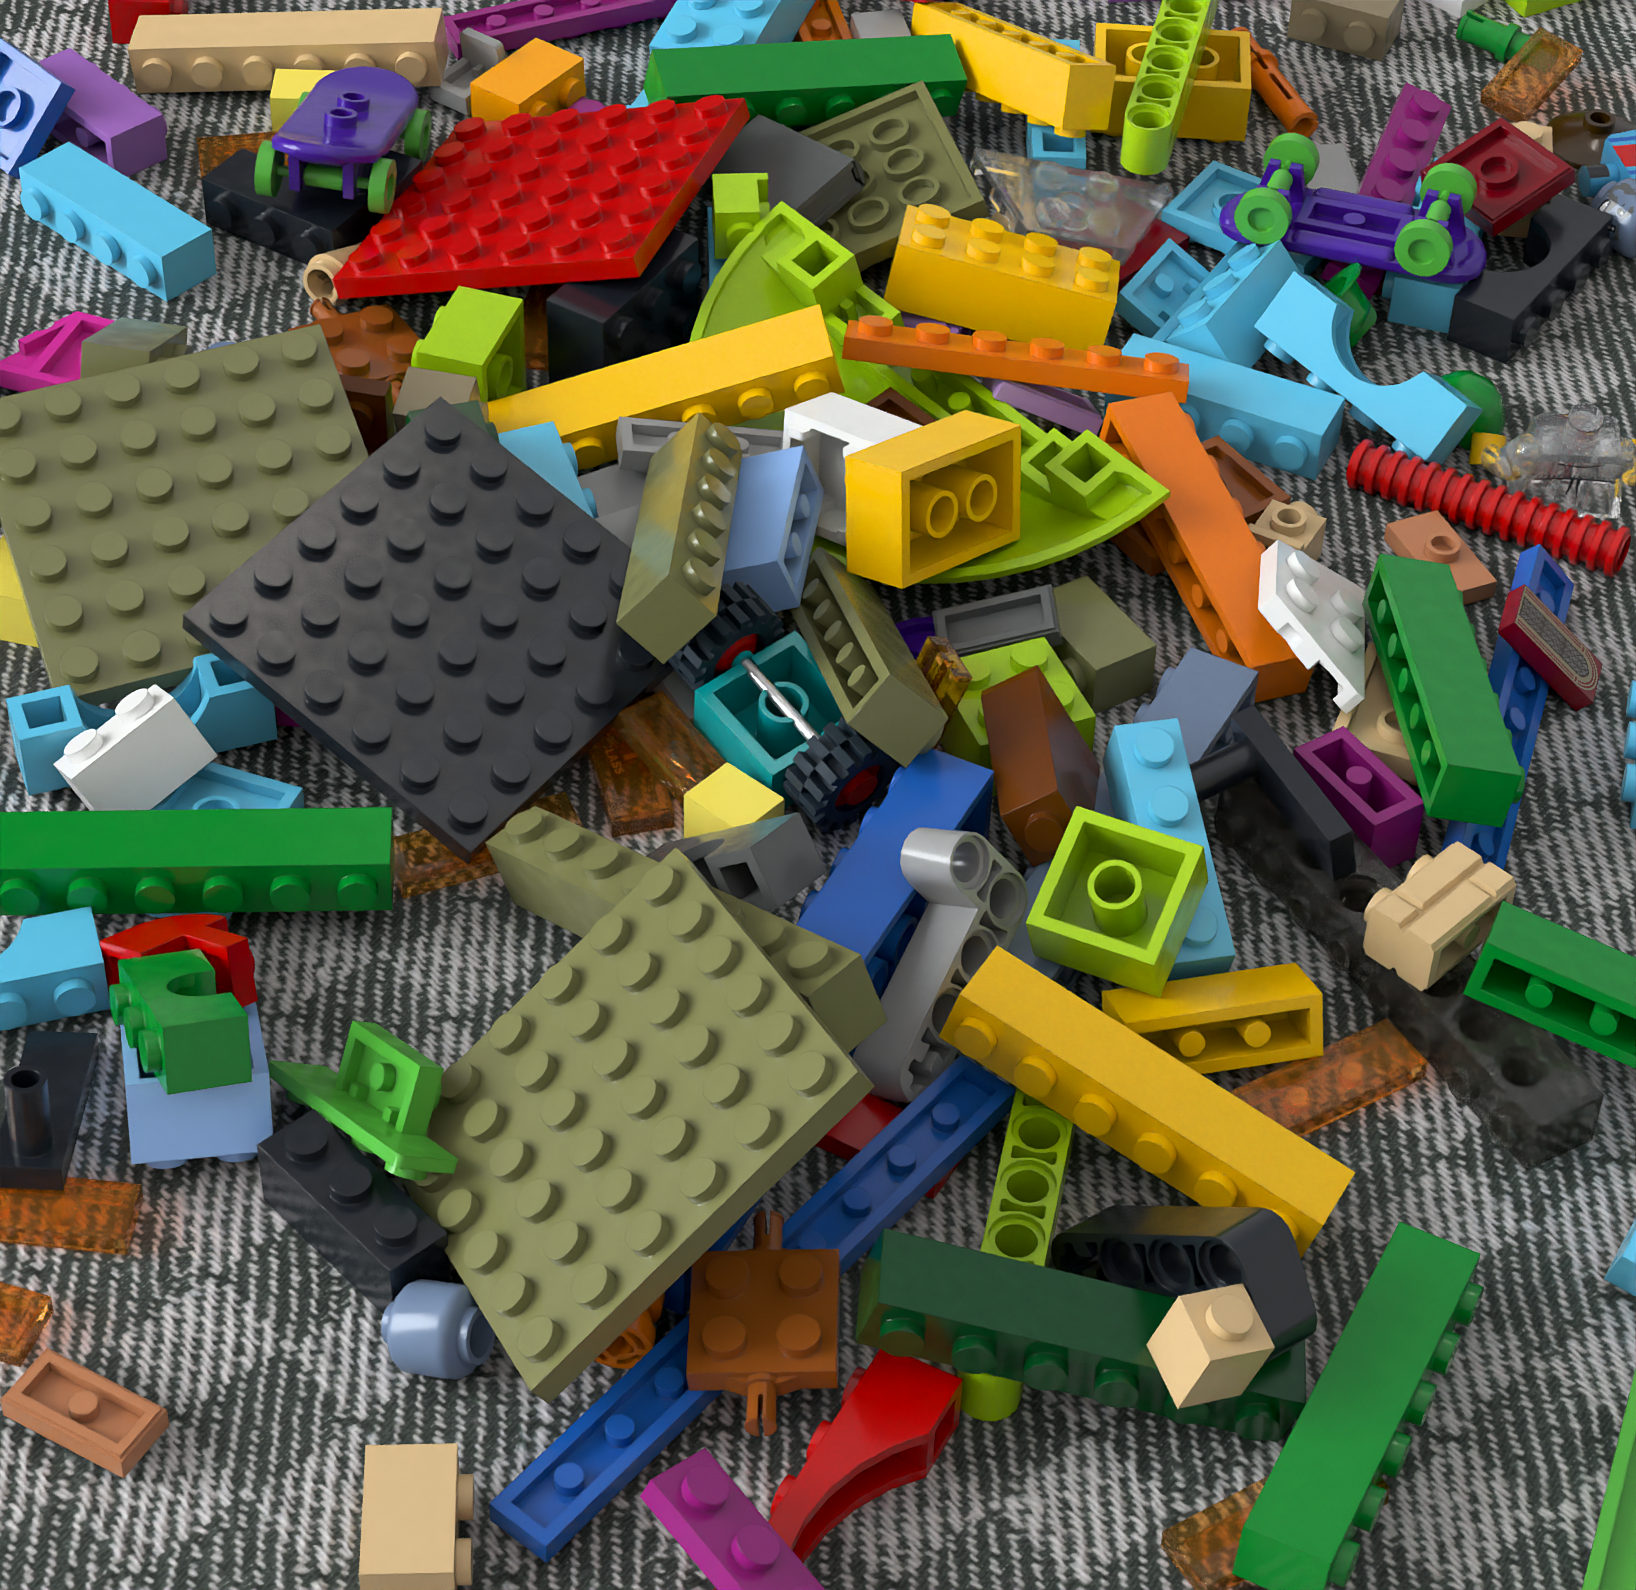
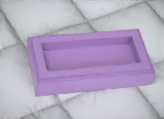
M985 377L982 380L986 388L993 392L992 396L994 399L1006 402L1011 406L1077 432L1083 433L1088 429L1094 435H1097L1104 421L1088 399L1055 386Z

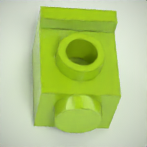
M768 173L712 174V229L715 259H728L749 232H753V227L770 212Z

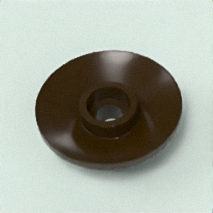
M1602 109L1565 112L1554 117L1546 125L1552 127L1553 154L1578 170L1584 165L1600 164L1605 140L1610 135L1636 129V125L1628 119Z

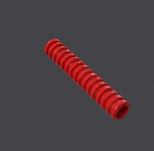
M1367 438L1356 446L1348 464L1346 480L1349 488L1356 490L1360 485L1364 486L1366 494L1374 495L1377 491L1381 492V498L1386 501L1396 497L1399 505L1406 507L1413 503L1415 510L1421 513L1426 511L1427 508L1431 511L1438 510L1442 516L1444 514L1448 515L1450 523L1458 524L1462 520L1465 521L1466 528L1471 530L1480 526L1485 535L1491 536L1495 532L1500 533V539L1505 542L1515 538L1517 539V545L1523 548L1529 544L1534 546L1541 544L1545 550L1551 551V556L1555 559L1560 560L1563 556L1569 557V563L1575 566L1582 561L1586 563L1587 570L1594 572L1598 567L1604 569L1603 574L1610 578L1620 571L1630 547L1632 536L1629 527L1621 526L1616 530L1613 529L1611 521L1604 520L1601 524L1595 523L1593 515L1586 514L1583 518L1578 517V511L1573 508L1563 512L1561 511L1560 504L1555 502L1545 506L1543 505L1544 501L1542 498L1535 496L1532 500L1526 499V493L1520 490L1515 492L1514 495L1510 494L1509 488L1502 484L1495 489L1492 487L1490 480L1483 479L1480 483L1475 482V476L1470 473L1460 477L1458 476L1457 469L1449 467L1446 471L1441 470L1440 463L1434 461L1429 465H1425L1424 459L1420 456H1415L1410 460L1405 451L1398 450L1393 454L1391 453V448L1384 444L1375 448L1374 442Z

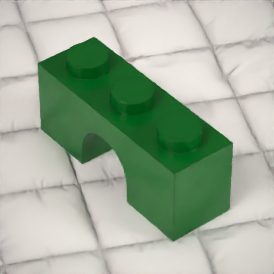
M200 949L118 960L120 984L110 985L109 988L113 1021L116 1026H124L130 1049H139L144 1071L155 1074L167 1095L252 1082L248 1015L231 992L216 994L215 969Z

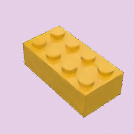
M907 204L883 299L897 310L976 331L990 330L1005 334L1008 337L1007 339L1017 342L1030 343L1033 338H1051L1065 344L1064 348L1087 351L1089 346L1104 345L1117 303L1120 261L1112 259L1110 254L1098 248L1082 247L1080 250L1058 245L1054 238L1045 234L1032 232L1024 236L1005 231L1001 224L993 220L976 218L973 221H968L951 216L948 210L937 205L921 204L919 207Z

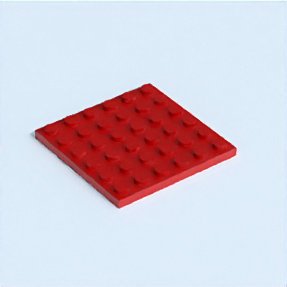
M711 95L692 103L675 104L673 100H660L651 103L647 107L627 108L623 104H614L594 112L579 113L577 109L570 108L557 111L551 116L531 117L528 113H518L504 120L484 122V119L480 117L465 119L454 126L453 132L434 151L433 156L423 167V170L414 175V183L399 198L393 201L390 212L387 215L385 214L378 224L371 228L369 235L356 251L349 255L347 262L334 276L332 281L338 298L456 291L458 286L484 289L640 277L749 120L750 114L745 98L724 99L721 95Z

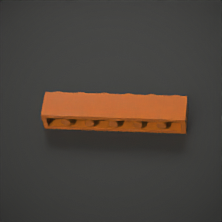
M1172 391L1108 403L1099 438L1170 491L1171 497L1139 521L1212 655L1259 671L1254 703L1306 692L1314 667L1309 670L1292 651L1288 642L1276 632L1258 610L1261 554L1266 549L1262 542L1256 541L1244 520L1240 502L1235 497H1231L1220 477L1219 467L1215 458L1207 454L1197 437L1191 416L1183 412Z

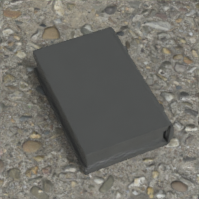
M757 115L737 135L704 183L705 190L702 193L705 199L712 202V174L768 173V202L770 211L783 201L819 228L864 188L865 179L862 167L855 159L842 154L839 150L836 151L786 127L784 124H779L767 117Z

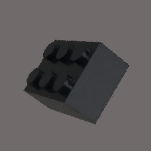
M673 228L640 277L566 282L546 300L549 384L676 347L685 340H689L700 310L698 308V283L702 270L701 265L698 263V238Z

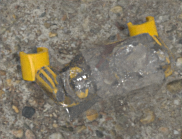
M1580 403L1573 406L1569 414L1541 413L1534 416L1525 433L1520 434L1507 444L1506 436L1472 433L1468 464L1483 465L1490 473L1506 480L1510 494L1514 495L1518 490L1526 493V499L1532 500L1535 496L1543 499V505L1545 506L1555 502L1560 504L1561 511L1566 512L1569 508L1576 509L1578 517L1590 514L1595 518L1618 519L1621 507L1622 481L1629 486H1636V439L1620 437L1619 420L1615 417L1603 416L1602 411L1593 404Z

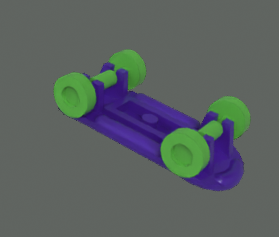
M358 66L334 71L320 79L310 92L304 91L300 96L296 110L273 136L272 141L264 140L261 143L255 166L254 182L256 194L276 197L280 190L283 176L289 177V190L301 191L303 184H305L306 186L343 191V198L352 200L355 199L356 192L359 193L361 188L368 189L369 211L387 215L391 210L394 200L397 167L395 160L380 157L385 156L390 151L398 138L404 139V154L424 162L431 136L430 110L417 108L419 97L414 85L402 75L391 70L379 67ZM285 153L288 154L289 166L284 165ZM310 163L324 164V165H332V166H342V168H335V167H328V166H322V165H315V164H310ZM364 163H373L370 178L363 177Z
M1284 133L1271 141L1264 154L1263 166L1265 173L1260 184L1256 188L1238 194L1228 201L1221 209L1219 216V226L1222 232L1236 242L1246 245L1255 243L1257 246L1264 247L1280 240L1289 252L1349 264L1358 262L1364 267L1409 275L1436 283L1458 284L1468 282L1477 278L1483 272L1486 265L1487 252L1483 242L1472 230L1465 226L1464 215L1471 209L1477 195L1476 180L1466 168L1454 163H1443L1430 169L1420 188V199L1422 202L1420 210L1414 209L1410 204L1324 187L1318 189L1306 188L1305 185L1313 179L1319 167L1320 156L1314 143L1307 137L1297 133Z

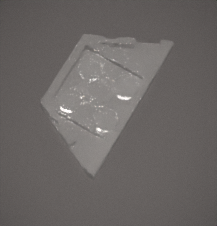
M975 147L969 162V169L973 175L984 174L992 186L989 199L998 213L1007 219L1008 228L1011 232L1024 236L1032 232L1045 234L1054 238L1058 245L1080 250L1082 247L1098 248L1110 254L1112 259L1120 261V265L1123 266L1133 254L1137 243L1142 241L1150 231L1155 218L1160 212L1162 213L1173 193L1172 187L1115 176L1103 171L1095 172L1060 165L1053 161H1041Z

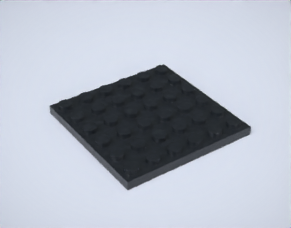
M441 396L183 614L182 628L467 865L487 847L485 842L503 830L513 816L526 811L674 671L668 661L662 664L616 624L631 548Z

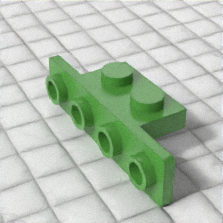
M352 1020L338 1074L322 1065L269 1061V1077L287 1089L285 1096L289 1100L315 1109L334 1128L349 1134L352 1137L350 1143L357 1149L376 1154L386 1161L384 1168L389 1173L411 1180H425L428 1172L455 1173L458 1158L426 1137L432 1111L437 1107L440 1100L441 1078L444 1068L377 1023Z

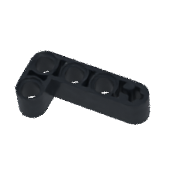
M1113 1205L1057 1234L1052 1241L1051 1256L1056 1270L1167 1297H1178L1243 1283L1275 1346L1264 1364L1308 1339L1316 1331L1318 1322L1316 1308L1295 1239L1285 1221L1270 1209L1262 1207Z

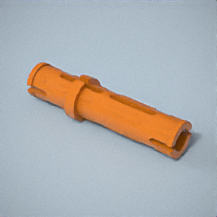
M1236 27L1230 30L1250 32L1246 27ZM1250 32L1251 88L1257 91L1288 133H1297L1305 137L1311 136L1318 127L1319 122L1316 120L1318 116L1309 108L1295 88L1280 72L1278 60L1268 49H1262Z

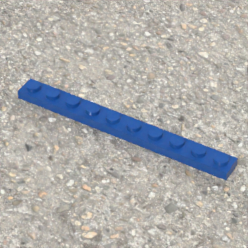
M961 1055L784 1223L782 1248L789 1250L839 1249L841 1277L876 1243L883 1228L890 1229L1012 1110L1016 1089ZM690 1313L489 1503L490 1520L545 1563L557 1554L724 1391H689L686 1369Z

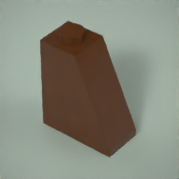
M1038 665L991 686L981 693L1000 816L1032 867L1054 858L1076 806L1094 811L1100 771L1099 763Z

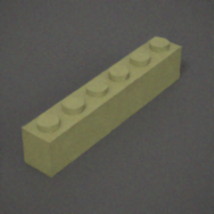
M700 412L650 458L616 620L618 626L662 664L669 660L717 615L743 453L738 439L726 426L719 422L712 424Z
M819 546L809 559L800 606L792 608L790 611L846 723L906 768L918 754L923 755L935 746L942 735L944 724L949 718L874 587L860 576L847 572V566Z

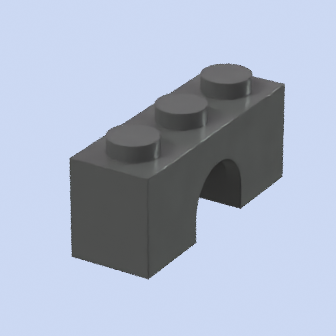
M799 812L667 842L646 856L661 862L676 847L696 866L712 887L765 911L780 908L827 872Z

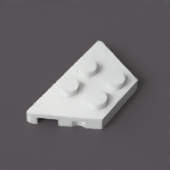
M1278 539L1261 554L1258 610L1276 632L1288 642L1292 651L1308 670L1319 662L1330 672L1338 682V695L1333 698V701L1347 714L1365 699V612L1362 606L1365 591L1350 580L1313 560L1304 552L1296 550Z

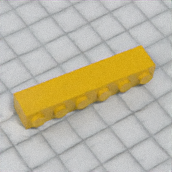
M914 2L911 35L951 34L968 79L964 92H975L976 100L988 103H1001L1002 111L1028 115L1027 122L1031 124L1054 126V134L1063 137L1084 138L1086 137L1087 130H1108L1116 65L958 2Z
M820 304L486 403L488 404L489 422L494 423L497 433L553 421L562 443H571L576 454L578 470L594 468L602 463L618 459L616 430L619 416L689 422L700 412L712 424L719 422L724 426H731L748 420L763 418L769 414L785 410L830 392L840 394L844 393L845 390L833 343Z
M998 945L959 994L938 1036L960 1050L964 1055L976 1060L1015 1085L1025 1094L1032 1096L1079 1126L1086 1133L1093 1135L1129 1158L1147 1172L1154 1174L1190 1197L1202 1207H1262L1272 1210L1289 1226L1295 1239L1300 1259L1319 1233L1355 1174L1350 1168Z

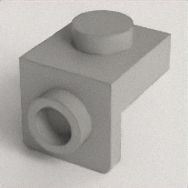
M466 28L459 33L463 58L444 70L441 86H429L430 98L467 116L471 114L470 82L506 58L502 42L471 28Z

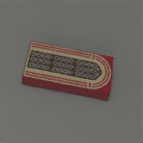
M1525 584L1509 592L1499 624L1498 634L1572 709L1574 708L1578 711L1592 704L1603 664Z

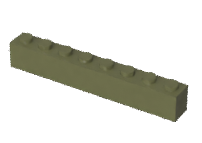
M537 806L513 816L503 830L485 842L515 905L582 938L591 931L594 924L601 917L607 915L641 882L644 875L651 868L660 863ZM713 887L847 1053L888 1021L861 954Z

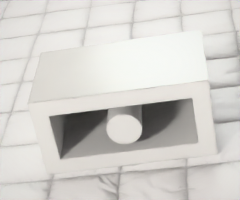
M154 684L148 690L145 688L139 689L126 696L115 709L116 715L97 730H86L73 738L64 749L65 755L53 765L89 811L151 810L218 755L177 701Z

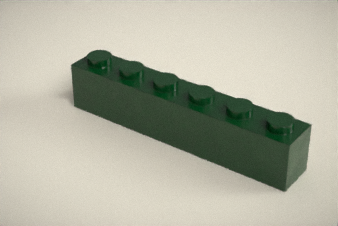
M883 1228L861 1268L855 1343L882 1349L893 1356L922 1358L954 1366L965 1373H985L1026 1383L1031 1388L1037 1390H1057L1095 1399L1109 1407H1129L1167 1416L1170 1420L1181 1424L1196 1423L1234 1432L1245 1439L1254 1441L1268 1440L1278 1443L1306 1405V1354L1304 1340L1261 1366L1241 1395L1177 1409L1146 1345L1176 1301L1175 1298Z

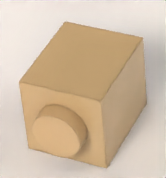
M1243 1283L1178 1296L1146 1344L1177 1409L1241 1395L1275 1348Z

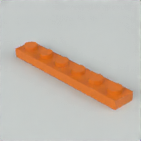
M875 315L862 316L859 318V321L848 320L844 335L842 359L1131 397H1145L1172 391L1178 403L1186 404L1189 364L1179 363L1177 357L1166 353L1152 352L1147 353L1145 358L1124 356L1121 350L1106 345H1092L1086 351L1064 348L1065 344L1051 338H1033L1030 343L1009 341L1005 334L990 330L975 331L973 336L950 333V328L936 323H920L916 325V328L893 326L892 320Z

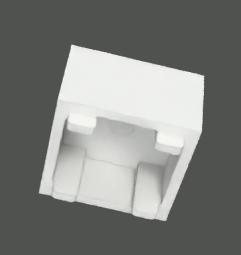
M834 392L785 409L782 450L803 445L824 490L815 535L846 547L845 456L922 427V425Z

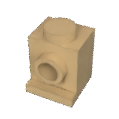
M1272 499L1256 523H1250L1248 527L1256 541L1262 542L1266 550L1279 539L1317 561L1322 552L1327 518L1318 516L1314 508L1305 502L1295 501L1287 505Z

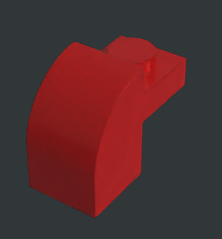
M185 914L164 917L138 924L99 941L108 992L110 985L120 984L118 960L200 949L215 969L216 994L231 992L242 1008L258 1001L254 979L255 960L249 949L248 938L229 933L226 916Z

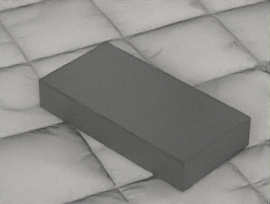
M1051 584L932 611L940 663L1040 637H1045L1051 647L1063 644L1056 598Z

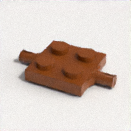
M322 297V302L319 298L316 299L310 306V314L316 320L310 324L290 328L288 331L320 324L338 374L391 382L393 406H395L408 366L411 367L415 344L420 338L389 304L368 306L360 311L342 314L339 313L328 298Z
M761 1211L753 1219V1249L743 1251H706L692 1265L686 1376L689 1391L727 1390L747 1396L744 1426L746 1432L754 1436L760 1435V1412L763 1411L764 1436H769L777 1430V1396L799 1389L838 1388L841 1264L839 1249L789 1250L782 1248L784 1217L776 1211H770L769 1234H767L766 1212Z

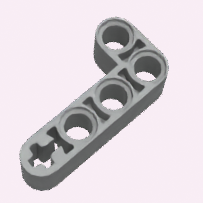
M920 827L912 831L904 841L900 860L902 873L908 883L929 904L880 1000L888 1021L857 1046L853 1056V1060L875 1086L869 1094L880 1099L910 1104L952 1064L958 1049L938 1036L961 991L997 945L1007 951L1024 917L1028 905V890L1025 880L977 832Z

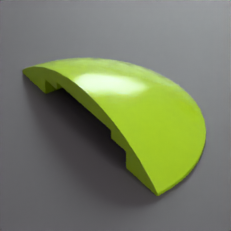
M783 201L765 215L753 227L754 231L749 232L736 246L715 276L701 304L691 333L690 342L820 304L833 343L845 390L844 393L839 395L866 404L889 387H892L936 421L968 410L1021 425L1020 539L915 584L962 583L995 579L1046 566L1072 557L1108 540L1141 520L1171 497L1170 491L1088 429L1073 441L1055 428L1045 433L1006 402L994 399L992 396L993 392L970 375L842 359L844 335L848 320L859 321V318L862 316L875 315L892 320L893 326L905 327L901 312L863 284L853 253ZM785 410L769 414L760 419H752L731 426L784 431ZM818 535L814 536L811 555L821 546L847 566V549L845 546Z

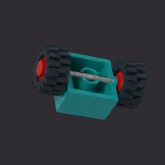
M735 582L733 587L728 583L721 585L716 617L667 660L674 671L695 693L693 735L721 766L728 762L785 799V808L795 803L821 831L826 832L829 828L832 831L839 830L843 822L848 826L857 821L858 813L863 811L866 814L873 806L871 803L877 798L883 800L888 794L887 785H890L896 770L903 765L846 723L807 642L796 631L783 637L784 630L781 627L784 624L782 620L748 584Z

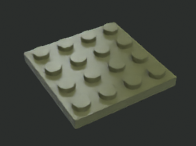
M923 80L799 132L836 151L839 150L842 154L855 159L862 167L865 179L864 188L819 227V229L855 255L860 272L894 256L907 204L919 207L921 204L937 205L948 210L951 216L968 221L990 216L985 200Z

